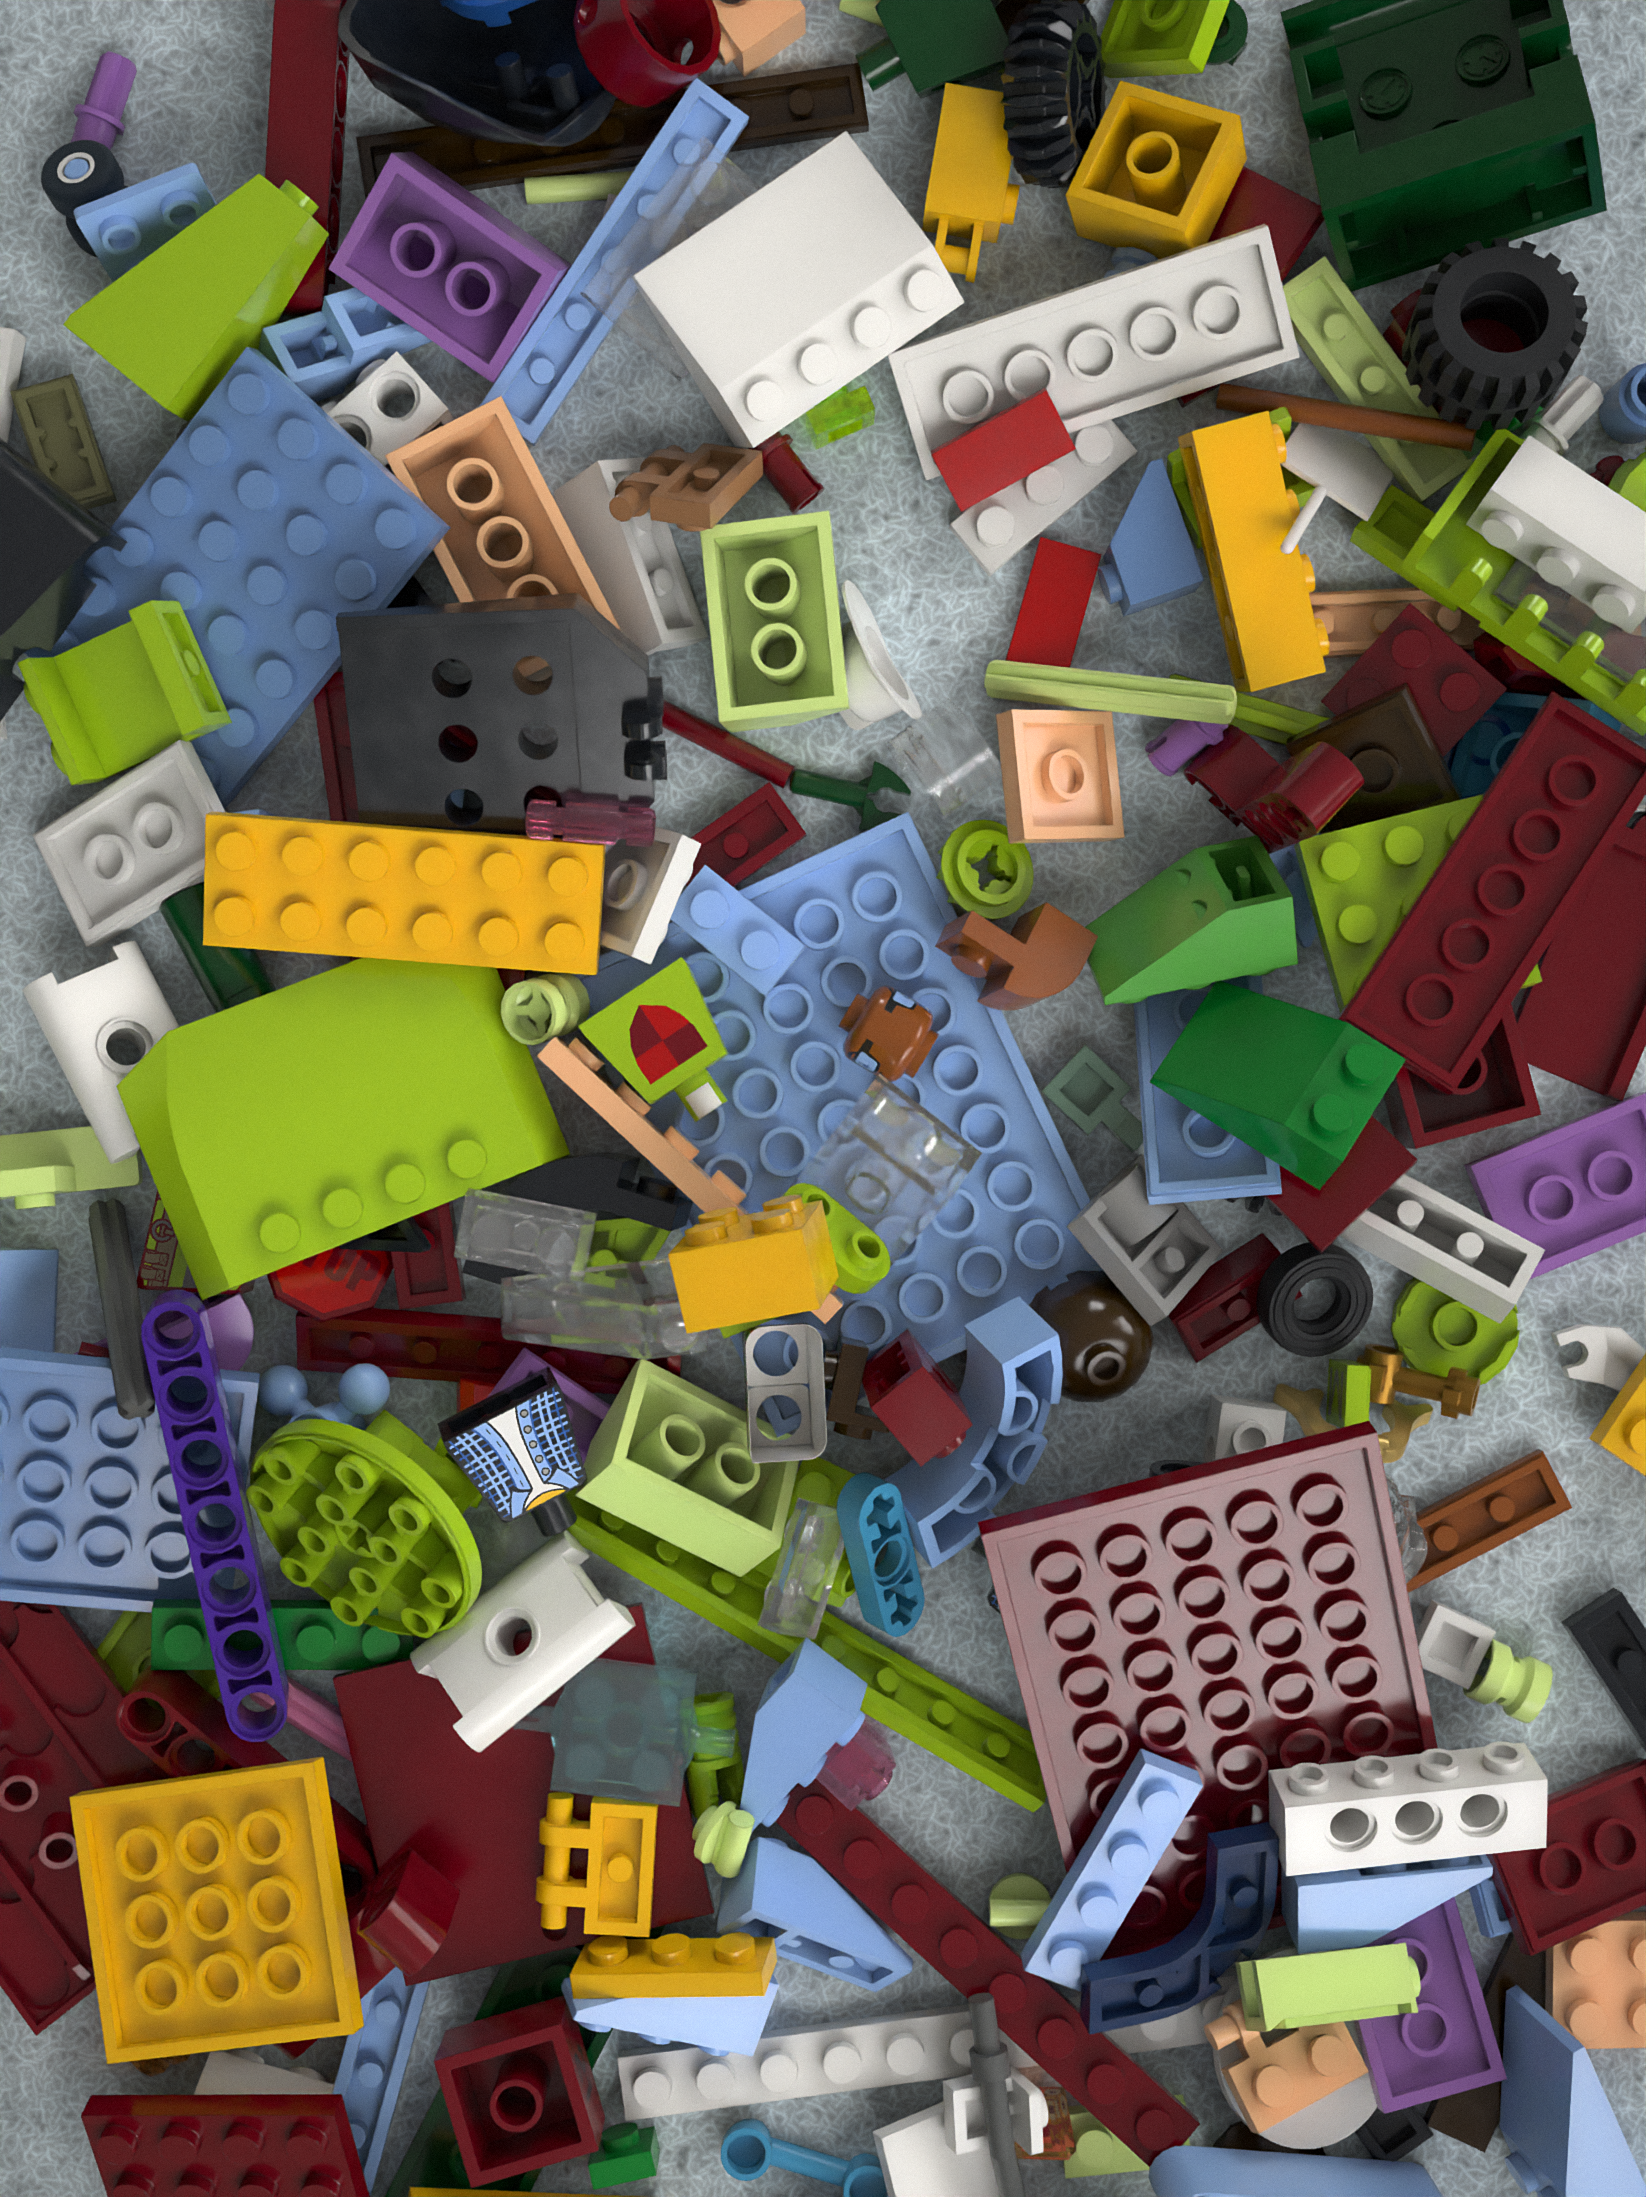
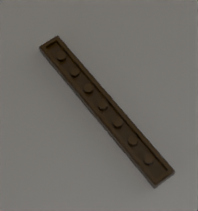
M858 63L707 85L749 116L747 125L729 152L836 137L844 131H847L848 134L869 132L861 68ZM688 88L681 89L663 103L647 108L626 104L617 98L608 116L599 128L582 141L569 146H537L471 139L436 125L356 137L365 199H367L391 153L414 152L468 191L524 183V179L528 177L587 174L637 166Z

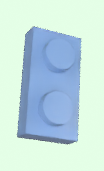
M704 865L679 896L670 918L673 923L765 997L806 948L802 942L706 865Z

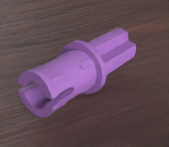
M110 51L100 56L84 105L76 104L73 113L78 119L71 142L92 140L105 145L111 150L116 135H123L125 126L120 120L137 73L136 65L132 61Z

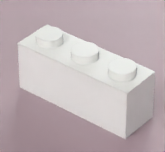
M1529 435L1466 525L1481 534L1491 545L1505 550L1538 572L1546 582L1559 586L1592 608L1603 620L1614 623L1631 634L1646 617V512Z
M1407 1175L1401 1177L1340 1235V1237L1499 1324L1516 1305L1545 1252V1249Z

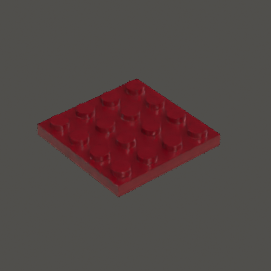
M342 2094L91 2095L81 2114L108 2197H370Z

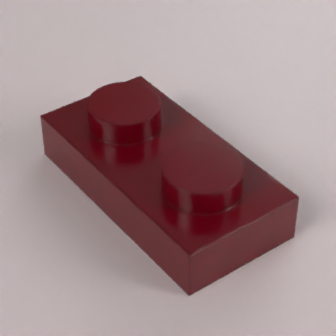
M770 782L691 837V839L701 843V846L694 860L692 874L686 886L692 882L704 865H706L735 888L807 837L806 832Z

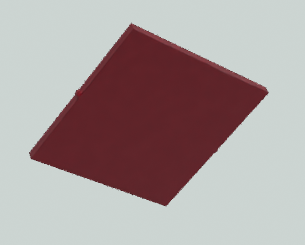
M642 1602L625 1606L635 1621V1627L482 1752L473 1750L453 1728V1725L463 1716L439 1679L417 1673L410 1657L336 1674L333 1677L367 1821L364 1833L368 1838H371L379 1873L402 1851L410 1847L460 1890L451 1924L443 1943L430 1961L415 1975L408 1977L403 1973L406 1986L591 1943L593 1940L605 1936L600 1934H584L585 1907L567 1906L566 1926L562 1929H546L540 1925L541 1903L536 1901L535 1894L536 1878L543 1875L545 1845L539 1842L540 1820L547 1815L548 1794L552 1792H568L573 1794L572 1818L578 1821H590L593 1796L658 1799L651 1928L714 1913L715 1906L705 1864L694 1856L696 1841L693 1840L692 1833L695 1822L681 1767L685 1756L683 1751L677 1749ZM531 1628L520 1630L516 1633L513 1640V1649L516 1656L523 1653L529 1647L532 1639ZM571 1848L569 1876L575 1879H587L589 1849Z

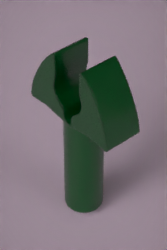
M876 761L873 763L872 775L860 782L796 769L792 773L789 783L790 791L793 794L854 807L862 818L859 832H866L902 815L878 810L874 802L866 798L867 795H875L881 790H890L906 796L911 795V790L897 774Z

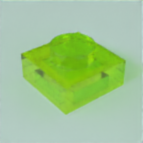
M843 386L806 412V429L816 450L874 425L875 407L866 386L849 392L847 386Z

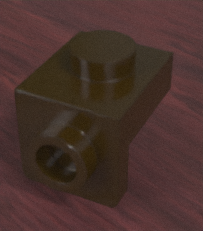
M838 1336L835 1351L825 1349L823 1352L826 1420L835 1422L834 1432L853 1438L871 1440L873 1430L889 1433L890 1430L871 1408L856 1405L869 1348L864 1341Z

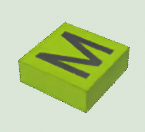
M1329 1359L1326 1422L1342 1428L1369 1421L1371 1369L1368 1365L1349 1359Z

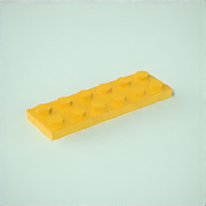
M212 811L207 813L205 817L203 945L597 975L599 970L606 842Z

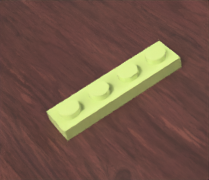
M1325 256L1283 286L1295 339L1341 403L1442 419L1438 417L1439 414L1433 405L1426 407L1418 399L1421 391L1418 385L1410 386L1405 374L1407 369L1346 284L1342 282L1341 277ZM1364 434L1385 465L1392 471L1395 479L1406 494L1420 504L1466 472L1473 463L1471 459L1467 460L1463 452L1458 449Z

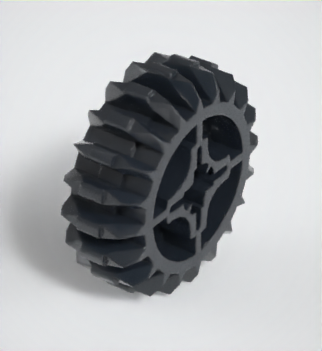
M1041 0V3L1027 4L1025 9L1018 10L1014 24L1011 25L1008 31L1009 46H1006L1003 52L1005 69L1004 74L1001 76L1003 99L1000 103L1004 106L1005 114L1003 128L1008 134L1007 150L1013 156V166L1017 173L1021 175L1025 184L1040 185L1041 187L1067 188L1071 184L1106 111L1105 92L1108 88L1104 78L1106 62L1102 59V40L1097 35V23L1093 16H1091L1086 4H1079L1077 0Z

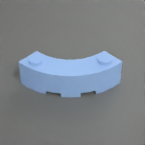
M1019 1296L964 1325L967 1339V1362L959 1395L973 1424L965 1431L966 1437L956 1450L944 1458L936 1459L933 1457L921 1467L913 1458L897 1472L884 1479L899 1489L912 1544L932 1569L954 1556L980 1535L977 1522L997 1517L991 1510L1005 1496L1014 1482L1022 1485L1026 1483L1048 1442L1042 1435V1431L1051 1404H1059L1061 1397L1063 1369L1058 1333Z

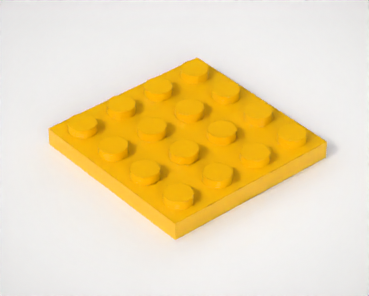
M324 1756L82 1791L69 1797L107 2064L355 2034L364 2026Z

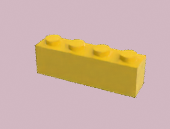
M1268 410L1194 430L1177 437L1235 690L1239 692H1254L1326 672L1323 656L1329 654V639L1323 621L1319 617L1314 619L1309 593L1315 590V575L1311 561L1307 554H1300L1298 543L1290 554H1284L1280 550L1283 540L1300 514L1299 503L1292 489L1286 490L1280 464L1286 462L1287 450L1280 426L1277 423L1271 424Z

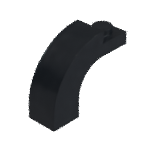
M610 1152L589 1153L543 1164L514 1180L490 1204L473 1234L462 1273L523 1292L541 1285L557 1233L578 1212L585 1209L603 1210L667 1231H673L687 1225L693 1201L676 1196L677 1186L661 1179L640 1176L639 1182L635 1183L634 1180L640 1158L627 1154Z

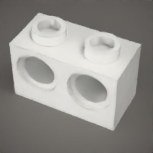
M397 351L386 361L381 358L369 364L357 377L355 383L357 387L339 403L332 401L321 407L352 437L361 436L366 438L367 444L365 449L394 476L395 474L385 455L454 420L446 405ZM400 394H408L415 397L413 408L405 416L392 418L385 415L387 404L393 397Z

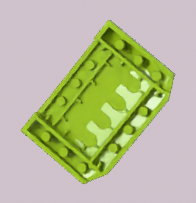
M362 957L166 1032L116 1086L201 1300L570 1155L527 1044L520 1043L513 1038L504 1026L501 1016V1002L506 991L496 968Z

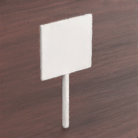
M1299 423L1286 443V462L1280 465L1314 486L1315 489L1280 546L1281 552L1290 554L1294 550L1326 495L1365 521H1368L1394 476L1380 456L1342 430Z

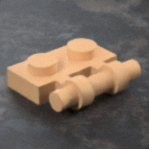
M1240 1998L1222 2008L1223 2016L1204 2026L1207 2039L1215 2050H1219L1235 2041L1242 2055L1238 2060L1221 2068V2071L1250 2131L1259 2134L1369 2072L1344 2022L1291 2028L1285 2034L1264 2044L1260 2031H1246L1242 2000Z

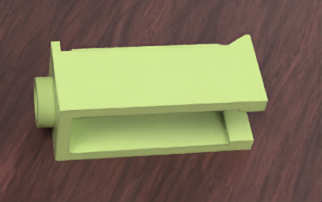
M1406 1943L1236 1962L1246 2031L1267 2032L1272 2029H1288L1399 2015V2013H1418L1416 1997L1419 1996L1421 1989L1420 1975L1414 1959L1408 1956Z

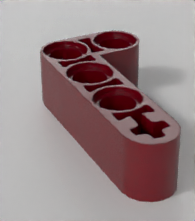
M1228 724V727L1223 731V740L1216 745L1208 744L1183 771L1185 778L1192 786L1198 782L1212 795L1208 800L1236 827L1242 823L1254 835H1257L1267 853L1271 854L1317 835L1365 782L1357 767L1340 751L1325 742H1317L1279 764L1248 734L1232 724Z
M410 1847L393 1859L346 1904L360 2000L395 1967L399 1968L408 1977L420 1971L443 1943L451 1924L460 1890ZM319 2038L276 2043L273 2045L290 2060H295Z

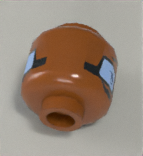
M887 985L876 989L870 999L858 993L838 1027L849 1033L843 1044L845 1056L888 1082L900 1079L903 1074L913 1078L939 1035L931 1029L933 1015L928 1008Z

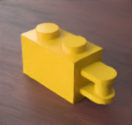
M946 83L924 209L922 231L937 233L935 250L947 271L966 275L965 282L974 283L981 241L997 243L1001 223L1013 225L1020 185L1008 183L1013 156L1007 150L1008 134L1003 128L1005 114L1004 106L1000 103L1003 99V92ZM950 235L972 239L971 247L945 244L946 237Z

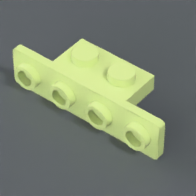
M92 1126L0 1136V1200L14 1198L15 1210L56 1206L55 1194L137 1186L143 1182L140 1148L133 1157L110 1164Z

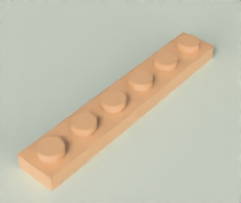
M554 1037L537 1055L545 1065L705 1213L721 1208L736 1207L739 1216L750 1214L740 1205L747 1197L745 1192L721 1170H718L710 1177L692 1160L700 1151L672 1125L664 1133L645 1116L652 1106L625 1081L615 1089L597 1071L605 1063L579 1038L576 1037L568 1045L562 1038ZM835 1284L821 1308L811 1311L824 1324L843 1306V1300L835 1293L839 1288Z

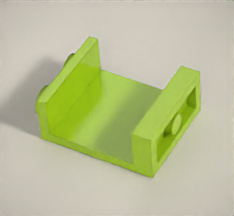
M150 600L128 611L132 621L55 657L27 658L17 663L25 680L23 684L25 697L32 709L41 715L52 740L50 746L52 757L57 767L68 776L71 785L102 782L144 763L178 740L190 742L232 723L179 601Z

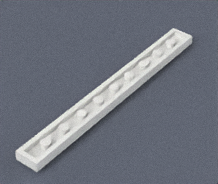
M1237 1968L1227 1969L1217 1978L1222 1986L1221 1989L1183 2012L1148 2023L1105 2031V2033L1128 2054L1210 2043L1205 2034L1204 2026L1216 2020L1223 1998L1238 1976ZM1061 1991L1080 2009V1991ZM969 2004L762 2031L753 2056L729 2052L727 2056H714L702 2051L694 2044L684 2042L619 2050L617 2061L625 2120H637L971 2075L969 2050L974 2046ZM998 2028L1000 2042L1007 2045L1010 2066L1013 2065L1016 2069L1039 2066Z

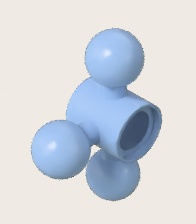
M367 1363L357 1364L350 1367L339 1381L338 1395L340 1401L315 1408L307 1400L308 1384L304 1375L293 1366L276 1365L267 1369L261 1375L257 1399L260 1405L273 1415H291L293 1418L289 1423L305 1419H324L365 1430L366 1425L362 1415L373 1414L386 1404L390 1395V1383L387 1375L379 1367Z

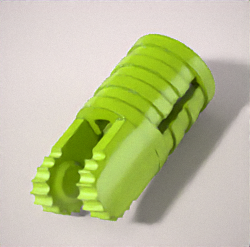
M720 1691L691 1695L677 1702L678 1713L681 1716L680 1728L683 1732L682 1743L686 1753L685 1766L692 1813L697 1820L710 1806L715 1805L719 1807L718 1789L722 1801H732L738 1806L741 1803L745 1777L741 1747L738 1744L740 1739L738 1729H736L737 1717L733 1707L735 1701L732 1692Z

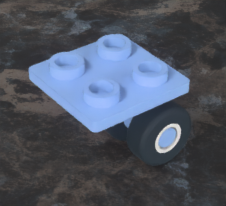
M92 140L73 141L58 148L46 160L41 172L43 190L55 209L66 216V225L73 239L82 250L99 259L112 282L116 281L217 205L195 163H188L128 187L124 185L122 169L112 152L105 145Z

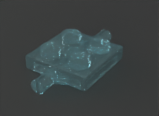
M601 1658L594 1659L564 1684V1691L555 1707L538 1705L513 1726L514 1730L523 1729L551 1733L555 1756L550 1790L680 1807L685 1770L692 1760L694 1752L732 1758L736 1734L735 1729L726 1730L698 1726V1718L694 1706L698 1671Z

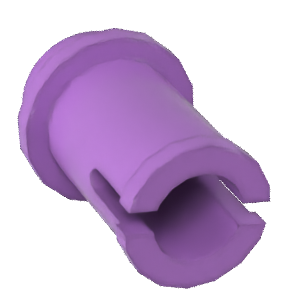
M1177 719L1157 738L1148 742L1145 746V751L1150 753L1148 758L1154 767L1166 776H1173L1181 766L1207 744L1216 745L1223 740V731L1228 727V724Z

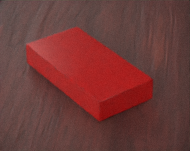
M1043 388L933 449L931 456L962 512L1076 448L1046 388Z
M1040 537L1005 661L1070 668L1102 554Z

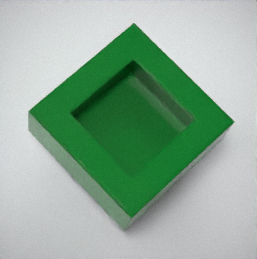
M625 2122L613 2125L602 2132L599 2151L590 2153L588 2161L593 2190L657 2175L660 2147L655 2126L638 2129L636 2123Z

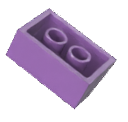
M414 152L391 153L328 269L487 380L495 383L572 264Z

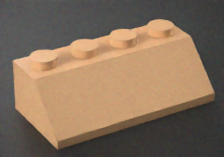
M502 396L385 455L396 478L451 527L433 551L459 602L578 593L621 631ZM527 656L517 662L518 670L529 680L542 681L552 675L551 667L540 657Z

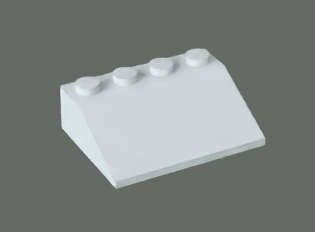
M847 131L830 140L631 276L734 446L742 448H755L964 303L961 294L933 244Z

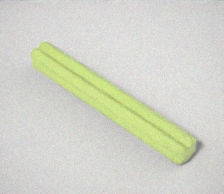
M1004 660L989 662L984 678V688H986L987 695L991 698L1216 724L1231 723L1237 706L1236 690L1231 685Z

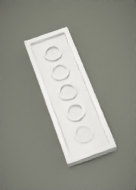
M1265 224L899 347L888 355L926 480L941 476L931 456L933 449L1043 388H1046L1067 432L1072 433L1300 357L1269 228Z

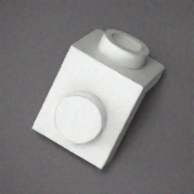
M1011 2065V2075L1005 2081L1014 2141L1029 2155L1043 2153V2127H1046L1048 2123L1046 2100L1042 2091ZM972 2074L944 2080L943 2100L946 2145L956 2155L988 2148L980 2083L973 2080Z

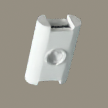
M128 941L113 946L108 957V964L60 984L57 983L51 972L31 982L22 990L110 1164L133 1157L140 1148V1145L116 1087L137 1063L126 1066L114 1062L107 1053L106 1044L114 1039H127L137 1046L141 1060L166 1032L179 1027L136 941Z
M567 1530L554 1535L477 1598L455 1626L449 1630L433 1634L410 1653V1659L417 1673L439 1679L463 1716L453 1725V1728L466 1744L477 1752L485 1750L636 1626L632 1615L625 1606L610 1599H603L580 1566L590 1555ZM529 1624L532 1630L530 1645L523 1653L516 1656L513 1649L514 1637L521 1627Z

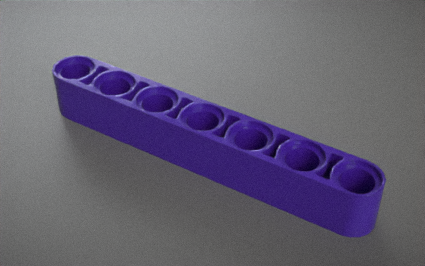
M169 1290L160 1294L151 1303L141 1326L142 1343L226 1719L231 1731L240 1739L249 1742H263L274 1737L283 1728L287 1719L288 1679L249 1501L246 1496V1487L208 1314L203 1302L195 1294L185 1290ZM167 1311L182 1312L190 1318L193 1324V1332L182 1339L166 1337L157 1326V1317ZM191 1375L199 1378L205 1384L208 1394L199 1401L185 1402L179 1400L173 1394L171 1383L178 1377ZM196 1440H207L213 1442L219 1448L222 1456L210 1465H199L187 1457L185 1447ZM210 1504H222L233 1511L235 1519L224 1527H212L201 1519L199 1511ZM235 1567L241 1569L247 1575L249 1581L240 1588L226 1589L215 1582L213 1575L222 1568ZM238 1630H249L255 1632L261 1638L262 1643L252 1650L241 1651L229 1644L227 1638ZM262 1692L273 1698L275 1704L270 1709L255 1712L247 1709L241 1700L251 1693Z

